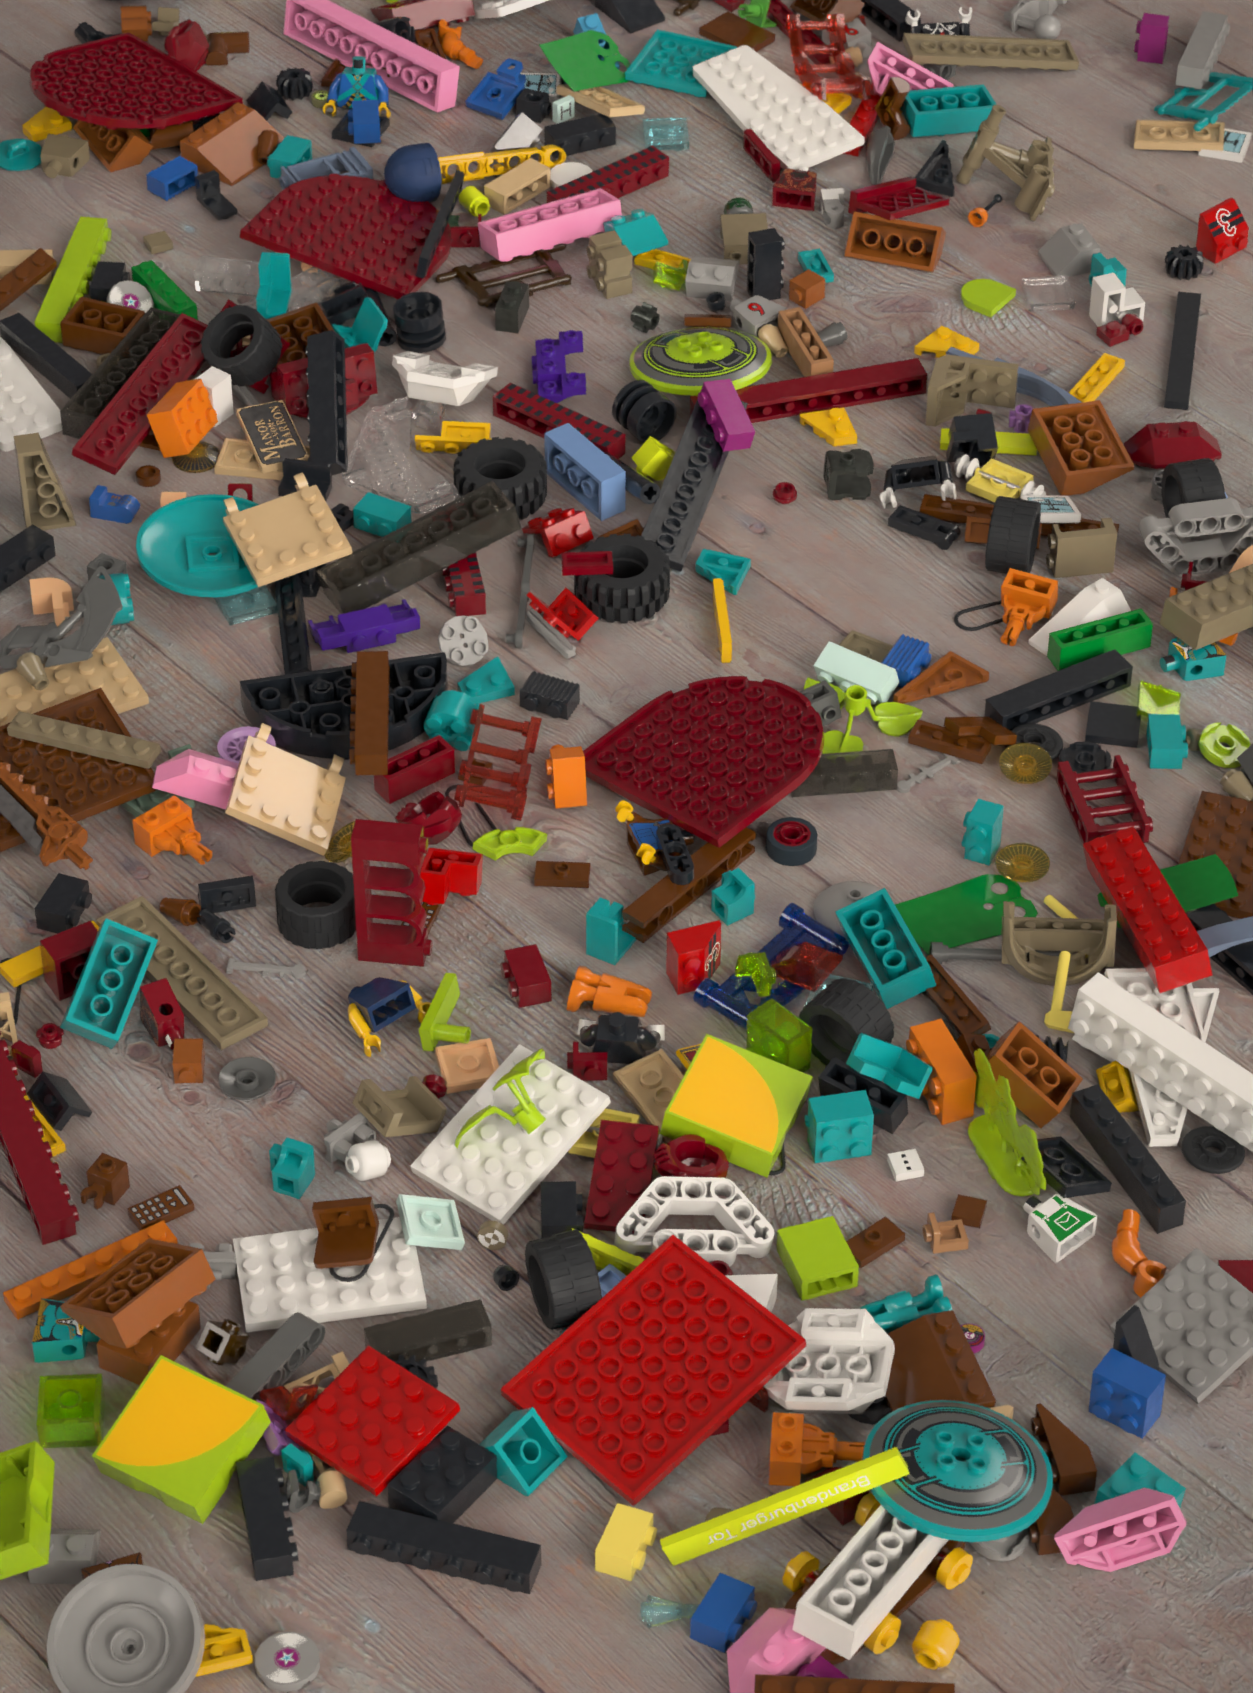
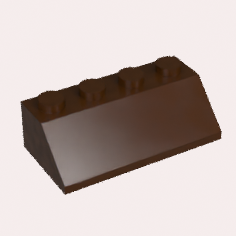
M794 0L789 8L823 27L852 22L861 14L862 7L865 4L861 0Z

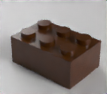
M80 297L60 322L63 346L90 351L96 354H115L120 359L125 360L130 357L147 335L145 311Z

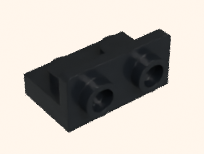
M253 875L198 884V900L201 910L208 908L213 913L256 907Z

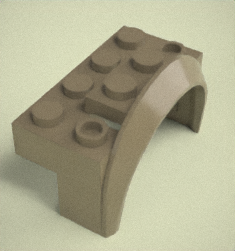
M1003 901L1001 928L1002 964H1009L1024 977L1049 986L1055 985L1059 956H1049L1034 950L1044 952L1050 950L1068 951L1070 954H1073L1070 956L1066 986L1084 982L1095 976L1103 968L1114 967L1117 925L1116 905H1105L1104 919L1014 917L1015 903ZM1028 952H1029V963L1027 962V953H1028ZM1085 954L1088 955V964H1087V965H1086V962H1085Z

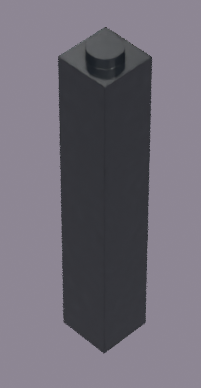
M16 313L0 320L1 338L12 350L74 403L80 406L99 397L97 378L22 314Z

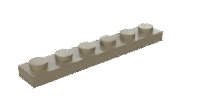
M22 711L17 713L7 727L8 735L147 769L152 766L161 752L159 743Z

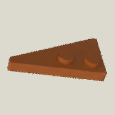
M950 651L896 692L893 696V702L905 704L985 683L989 680V672Z

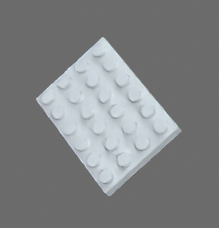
M520 1044L410 1166L414 1174L490 1220L500 1222L503 1225L611 1103L608 1095L546 1059L537 1060L529 1067V1075L522 1076L521 1082L531 1101L546 1120L532 1133L528 1134L519 1123L513 1125L506 1118L494 1113L483 1118L478 1124L468 1130L462 1136L458 1148H456L454 1145L462 1126L469 1118L489 1105L496 1106L512 1116L515 1115L511 1110L520 1102L508 1085L505 1083L495 1091L492 1088L517 1063L534 1053ZM512 1080V1083L515 1085V1087L521 1094L515 1080Z
M400 1217L393 1218L367 1273L362 1278L352 1282H343L335 1279L330 1274L329 1268H315L313 1261L318 1238L317 1228L233 1239L246 1333L280 1328L297 1312L318 1323L427 1309L417 1249L415 1245H406ZM388 1219L378 1220L377 1240ZM365 1265L334 1267V1272L341 1277H354L362 1272Z

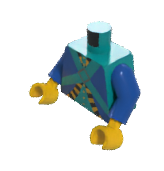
M353 57V67H345L343 73L337 74L329 88L328 103L323 106L324 115L326 109L331 107L334 109L332 117L335 116L336 103L337 107L352 108V101L378 100L379 116H381L380 114L383 110H386L387 118L391 116V112L387 108V105H389L388 87L382 77L377 74L376 69L366 68L365 57Z

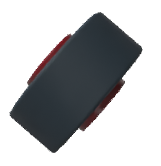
M796 817L781 818L773 822L767 829V854L774 862L781 865H803L811 861L816 855L817 831L810 822Z

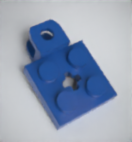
M508 58L496 70L497 74L488 72L466 99V107L503 120L516 104L518 96L525 89L526 76L525 74H520L523 70L522 62ZM509 66H515L513 69H508Z

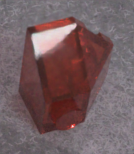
M804 941L780 952L766 968V972L815 992L843 960V955Z

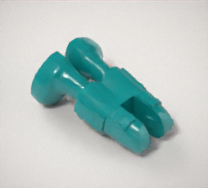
M935 1274L926 1278L924 1291L917 1296L912 1297L909 1292L901 1291L884 1299L866 1304L861 1309H866L874 1318V1321L888 1334L923 1315L950 1311L952 1306L947 1296L943 1297L940 1278Z

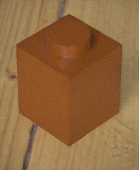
M808 269L789 280V300L807 309L825 298V278Z
M203 1038L174 1039V1083H203L205 1066Z

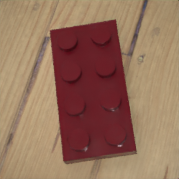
M601 1120L584 1221L585 1229L616 1232L620 1220L649 1187L653 1176L655 1162L653 1153L657 1150L659 1126Z

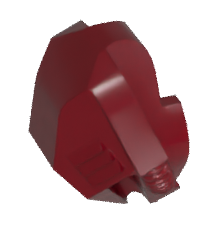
M188 19L173 27L164 43V48L168 55L195 71H198L206 63L205 58L210 46L201 26L197 22Z
M437 791L423 798L417 804L407 803L405 808L403 807L397 813L395 821L397 823L423 825L424 837H428V845H436L449 837L457 828L462 818V812L455 800L448 796L445 797Z
M683 1135L669 1141L668 1144H661L653 1153L656 1171L662 1176L726 1178L729 1162L726 1154L720 1148L706 1144L705 1139L698 1135Z

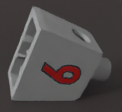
M855 18L852 22L822 29V41L835 54L853 46L854 48L859 47L863 58H868L871 55V32L858 18Z
M755 295L744 302L736 298L730 304V310L733 311V327L736 330L759 338L758 332L763 326L772 324L778 327V311L787 310V308L759 295Z

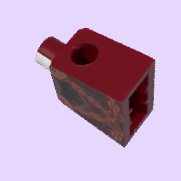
M800 167L798 170L785 169L773 185L772 206L814 212L817 174L810 172L806 167Z
M167 978L140 986V1019L157 1046L169 1045L174 1050V1039H185L184 1014Z

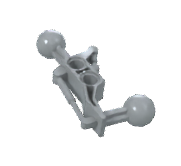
M1019 0L1009 12H1004V20L1011 22V32L1024 27L1034 30L1039 39H1056L1060 34L1061 24L1052 14L1059 4H1066L1068 0Z

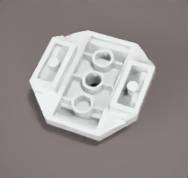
M410 351L393 355L392 366L398 371L409 398L460 406L473 401L490 379L497 376L498 371L496 366L479 363L465 367L438 363L429 360L430 355Z
M806 1308L796 1317L797 1320L788 1325L806 1339V1347L763 1386L764 1394L787 1410H792L795 1413L862 1414L876 1399L886 1395L895 1351L893 1340L874 1321V1318L866 1309Z

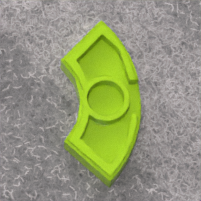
M515 827V830L504 831L496 829L482 835L473 842V850L495 861L501 856L510 853H523L533 856L547 841V834L525 827Z

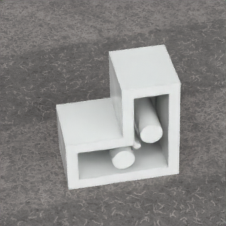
M1115 273L1092 278L1089 316L1097 327L1115 320L1121 324L1122 318L1129 313L1137 315L1143 322L1145 302L1133 287L1126 289Z
M212 366L193 380L201 378L204 387L208 390L209 400L217 414L218 422L214 425L216 427L233 415L234 409L231 375Z

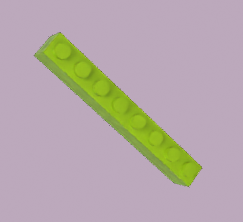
M80 216L35 319V326L55 343H63L60 322L79 298L88 294L89 283L93 279L97 263L100 261L101 255L105 254L106 243L111 240V228H108L106 218Z

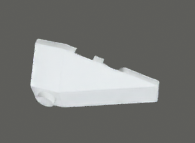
M1101 578L1076 595L1029 639L1028 644L1047 656L1049 633L1129 612L1131 609L1121 590L1104 578Z

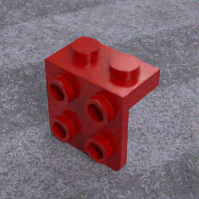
M562 508L553 509L548 512L547 517L531 519L528 521V525L522 528L523 534L542 535L549 557H555L594 539L585 511H575L574 508L563 511Z
M566 587L550 606L529 591L526 594L532 600L529 605L539 614L544 612L542 614L544 616L543 619L552 627H556L567 638L572 635L579 641L599 619Z

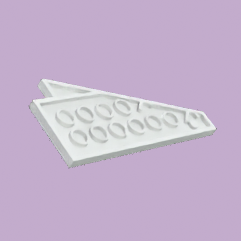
M1145 968L1105 970L1104 976L1203 1042H1206L1219 995V988H1193L1192 983L1159 993ZM1129 1070L1148 1146H1177L1187 1108Z

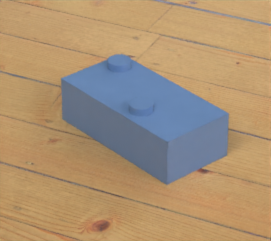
M569 423L544 433L547 474L601 521L626 511L625 470Z

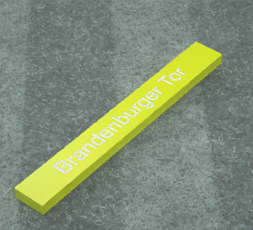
M895 1447L660 1539L661 1548L672 1565L675 1566L910 1474L908 1466L898 1448Z

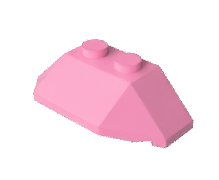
M877 42L867 61L874 92L879 96H882L891 77H899L907 81L910 85V90L953 87L954 85Z
M187 749L156 767L152 788L226 809L239 764Z
M1142 1488L1085 1507L1054 1535V1539L1067 1564H1080L1088 1568L1112 1572L1170 1553L1181 1531L1186 1526V1520L1173 1495Z
M769 1608L727 1650L730 1693H755V1674L796 1676L804 1664L812 1663L826 1649L822 1645L792 1630L796 1609Z

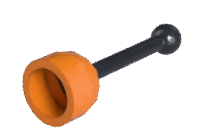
M996 194L993 198L994 200L985 208H974L968 215L970 224L974 227H981L988 219L987 211L996 203H1000L1002 196Z

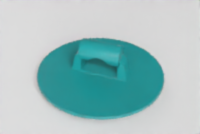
M9 139L1 142L0 168L10 171H25L37 167L41 164L42 146L28 139Z

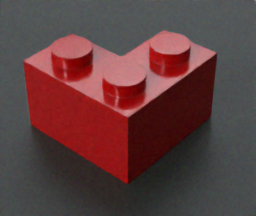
M429 848L420 875L426 886L422 902H426L429 905L444 904L449 892L458 893L461 896L477 895L482 884L483 854Z

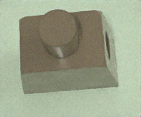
M48 134L41 151L42 171L49 178H55L57 175L71 177L90 160L88 140Z

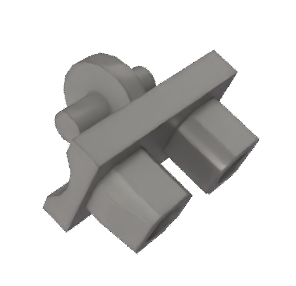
M361 1112L349 1121L345 1119L343 1122H340L337 1119H331L327 1122L328 1133L324 1135V1143L327 1148L325 1159L330 1163L337 1159L345 1162L351 1146L365 1141L376 1140V1132L368 1125V1119Z
M200 1243L188 1244L190 1247L203 1250L216 1280L236 1279V1259L231 1244H219L216 1246L215 1252H205L204 1246Z

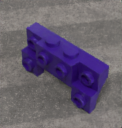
M582 331L559 332V339L535 340L536 356H531L533 384H537L538 395L557 404L572 396L586 395L585 373H566L565 355L583 352Z
M402 599V604L388 607L384 603L380 606L337 615L338 624L333 615L329 616L328 621L313 624L312 620H308L309 631L315 643H319L322 651L344 646L347 653L358 652L396 643V634L420 629V616L416 608H411L408 605L406 599Z

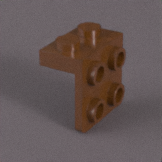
M372 1197L313 1202L312 1212L318 1229L313 1261L315 1268L360 1266L372 1263L379 1228V1221Z

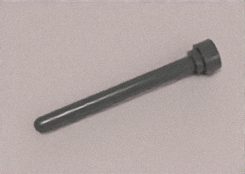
M942 942L930 943V954L934 956L939 964L947 962L948 959L1002 961L1001 949L948 948V945H943ZM1034 950L1036 952L1049 956H1059L1060 951L1044 952ZM1029 952L1027 953V961H1029Z

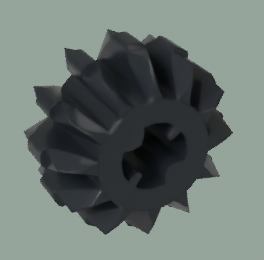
M287 68V70H282L277 75L276 87L277 91L285 99L291 98L293 101L295 99L302 100L303 97H308L312 92L313 80L310 72L305 71L304 68Z
M1179 245L1178 248L1171 247L1170 251L1167 252L1165 268L1166 273L1171 274L1172 278L1178 277L1180 280H1190V278H1197L1198 274L1202 273L1204 266L1203 252L1198 251L1197 247L1191 248L1189 245Z

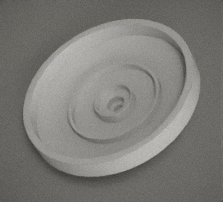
M139 1564L108 1567L78 1583L57 1608L47 1637L49 1669L62 1693H184L193 1682L202 1662L205 1646L204 1624L200 1611L191 1595L175 1578L166 1572Z

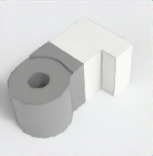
M843 188L821 189L820 208L824 224L828 228L837 229L844 225Z

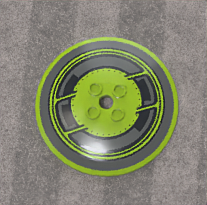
M690 327L658 334L639 344L632 351L629 359L630 371L636 380H645L661 392L698 396L703 382L731 379L735 390L744 388L761 379L769 371L772 362L771 351L762 340L746 332L721 327Z

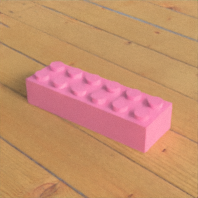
M600 188L478 222L481 249L499 261L506 262L518 255L528 256L536 250H549L557 244H570L578 238H589V236L596 233L605 232L603 223L611 221V218L614 216L622 215L620 200Z

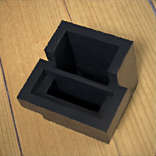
M992 413L954 416L948 433L950 442L946 452L947 462H956L959 457L967 454L969 455V461L977 458L980 467L984 466L991 458L995 459L998 444Z

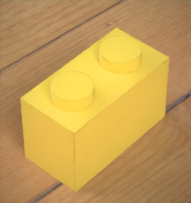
M617 1503L595 1550V1571L632 1581L636 1570L643 1568L647 1546H652L656 1538L657 1528L653 1527V1513Z

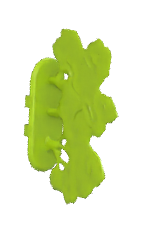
M978 1048V1051H974L975 1064L978 1073L974 1072L977 1076L975 1104L979 1108H983L985 1114L974 1118L970 1122L967 1131L969 1138L976 1147L975 1152L980 1160L983 1159L986 1163L988 1173L992 1179H996L999 1186L1005 1192L1021 1197L1033 1194L1039 1195L1040 1189L1046 1190V1179L1043 1175V1162L1038 1149L1036 1132L1026 1124L1018 1125L1016 1107L1011 1098L1008 1079L999 1075L997 1082L995 1081L986 1055Z

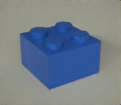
M1111 1348L1093 1371L1088 1412L1122 1428L1127 1433H1132L1143 1439L1161 1415L1166 1375Z

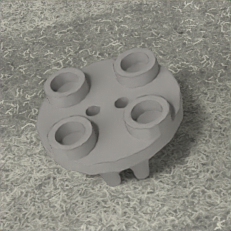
M464 615L453 617L445 622L439 631V650L441 653L445 652L446 659L454 665L461 667L471 666L480 661L488 651L487 633L476 617Z

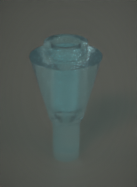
M648 1595L646 1602L641 1604V1619L643 1622H647L649 1628L684 1617H692L699 1604H681Z

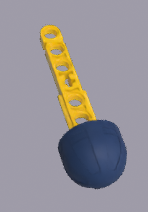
M430 143L403 146L391 154L385 166L384 178L389 191L396 197L412 202H433L440 196L441 184H448L453 180L455 173L452 175L447 173V169L451 164H456L457 170L464 172V182L484 179L486 176L505 174L530 159L534 153L539 154L538 162L549 168H554L556 165L565 162L566 154L563 149L556 145L541 146V149L531 147L485 154L483 152L438 157ZM556 150L559 151V158L552 162L550 160L551 153ZM513 156H518L517 165L510 167L509 160ZM493 160H495V161H497V162H499V163L503 162V165H502V164H494L493 168L490 167V164L493 163ZM472 161H476L478 164L477 169L474 172H469L468 165Z

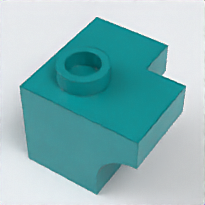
M1100 252L1092 254L1091 272L1089 275L1091 286L1093 277L1115 273L1125 286L1127 268L1115 257L1106 259Z
M740 868L723 873L721 886L712 890L711 911L727 926L753 914L754 900L756 898L755 883Z
M287 1137L282 1145L274 1143L269 1150L273 1191L300 1199L315 1177L313 1145Z

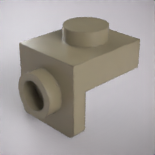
M159 7L158 20L152 22V30L159 31V35H168L173 27L179 25V8Z

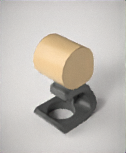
M290 1470L288 1472L286 1491L289 1509L293 1513H298L302 1509L312 1505L313 1500L319 1501L322 1509L337 1508L342 1506L347 1500L344 1476L338 1471L322 1473L318 1476L316 1483L307 1481L306 1489L303 1492L299 1491L296 1471Z

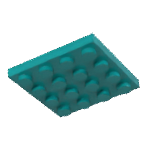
M657 29L626 70L625 80L638 84L652 85L656 88L670 89L678 93H688L696 97H706L709 93L693 76V66L737 47Z

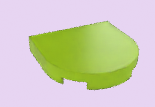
M991 279L971 280L964 284L961 289V298L964 301V305L990 318L1016 296L1015 288Z

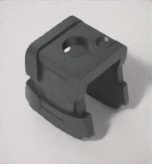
M860 448L852 449L848 452L834 450L826 452L823 477L827 485L829 499L842 500L845 497H853V499L866 500L867 497H870L871 483L868 475L873 474L874 463L869 451Z

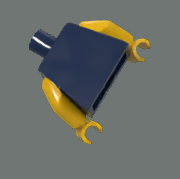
M378 977L361 987H354L348 995L350 1003L347 1009L348 1018L358 1037L364 1039L365 1055L371 1057L370 1046H375L381 1052L380 1038L376 1035H371V1031L374 1033L415 1008L419 1010L417 1019L422 1023L431 1002H422L423 998L404 980Z

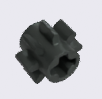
M643 302L642 307L637 305L632 310L630 317L631 321L634 322L633 327L644 333H647L648 329L654 330L660 319V315L656 313L657 308L646 302Z

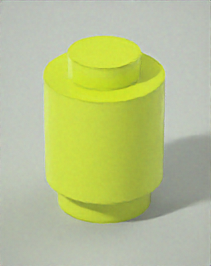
M474 186L464 188L459 194V203L473 216H478V214L484 216L488 213L490 209L488 198Z

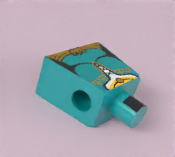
M1176 637L1169 642L1168 656L1160 658V666L1163 672L1176 670L1184 681L1223 676L1225 671L1226 654L1216 642L1195 650Z
M41 1299L32 1340L35 1363L82 1359L86 1355L88 1342H98L101 1338L65 1314L60 1307L65 1302Z

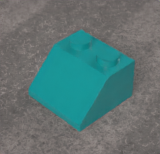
M644 209L633 210L627 216H614L611 218V221L603 223L605 232L615 230L622 240V246L626 245L632 256L669 245L668 239L654 214L646 212Z
M533 1407L513 1411L479 1444L497 1455V1479L524 1496H529L568 1457Z

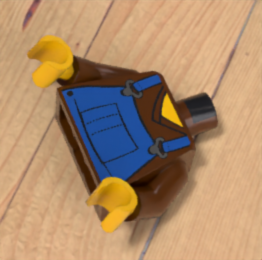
M621 800L615 808L617 819L620 822H627V845L641 872L646 876L660 870L667 871L656 843V830L661 825L673 823L667 818L655 820L643 818L639 814L632 812L633 807L629 802ZM681 830L686 846L694 844L693 834L686 830ZM677 852L669 853L670 856L682 855Z

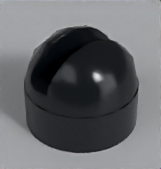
M714 292L706 298L708 308L712 312L717 313V311H722L725 308L724 294Z
M500 1265L494 1270L493 1279L502 1291H509L518 1284L519 1274L510 1265Z

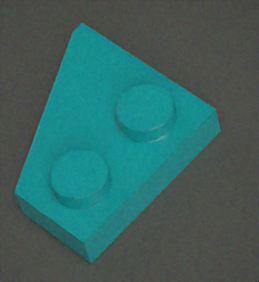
M708 549L702 550L695 563V571L713 582L715 578H722L724 590L732 595H737L751 567L750 558Z
M499 657L492 659L457 683L458 691L469 695V700L474 704L515 695V686Z

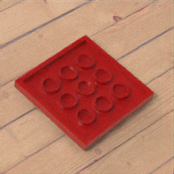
M368 1345L285 1429V1433L295 1443L377 1497L461 1409L458 1402Z

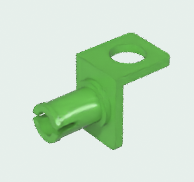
M751 0L750 4H741L739 6L740 9L744 8V10H738L741 18H746L747 21L761 28L776 27L777 23L766 18L770 0Z

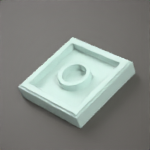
M399 1194L396 1204L406 1245L462 1250L465 1241L454 1200Z

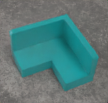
M262 252L258 265L260 285L256 297L257 311L264 318L270 319L288 311L292 295L290 255L288 253Z
M600 897L586 913V954L614 966L637 940L622 930V925L626 923L622 918V904L613 902L610 905L609 900Z
M864 1033L859 1034L846 1062L847 1065L857 1072L883 1081L897 1092L917 1099L920 1098L933 1069L905 1048Z

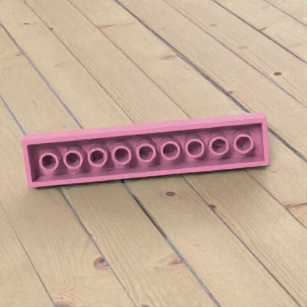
M286 0L284 35L333 60H340V63L347 67H353V57H365L366 63L373 65V67L366 65V68L376 69L377 74L382 77L388 88L437 113L455 106L459 75L458 65L329 0Z

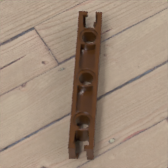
M746 827L720 848L707 842L691 855L694 864L693 881L686 885H677L666 875L622 911V918L626 921L629 920L627 924L622 925V930L635 937L638 941L646 942L721 880L723 873L729 870L733 871L755 853V846L748 842L756 838V832Z

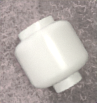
M376 1140L357 1143L350 1147L348 1156L345 1159V1166L347 1171L359 1181L378 1178L385 1175L390 1166V1153L386 1146Z

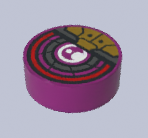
M975 1324L961 1325L973 1353L981 1351L985 1343L983 1329Z

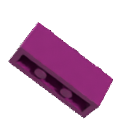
M731 379L703 382L701 392L698 394V403L703 408L708 424H711L715 439L720 443L723 452L749 449L756 431Z

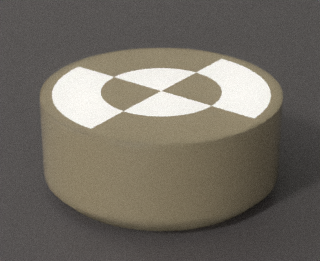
M497 1221L482 1223L477 1234L478 1242L490 1250L503 1248L508 1238L507 1228Z

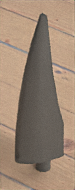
M888 126L872 132L866 141V164L872 185L882 183L886 169L894 155L895 141L891 134V128Z

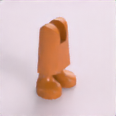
M579 966L571 985L567 1011L576 1012L584 1001H593V1011L619 1012L627 1016L645 1017L648 1009L647 1004L650 1003L652 992L650 989L607 973H603L601 976L593 973L587 967Z

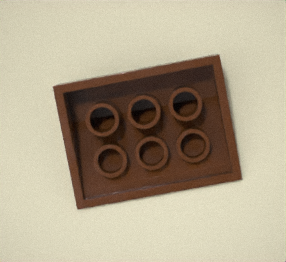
M317 302L267 320L280 336L290 343L277 365L308 358L306 355L307 336L334 330Z
M953 1310L923 1315L888 1333V1336L893 1340L895 1351L885 1400L892 1412L910 1404L931 1400H952L972 1403L986 1408L995 1407L996 1399Z

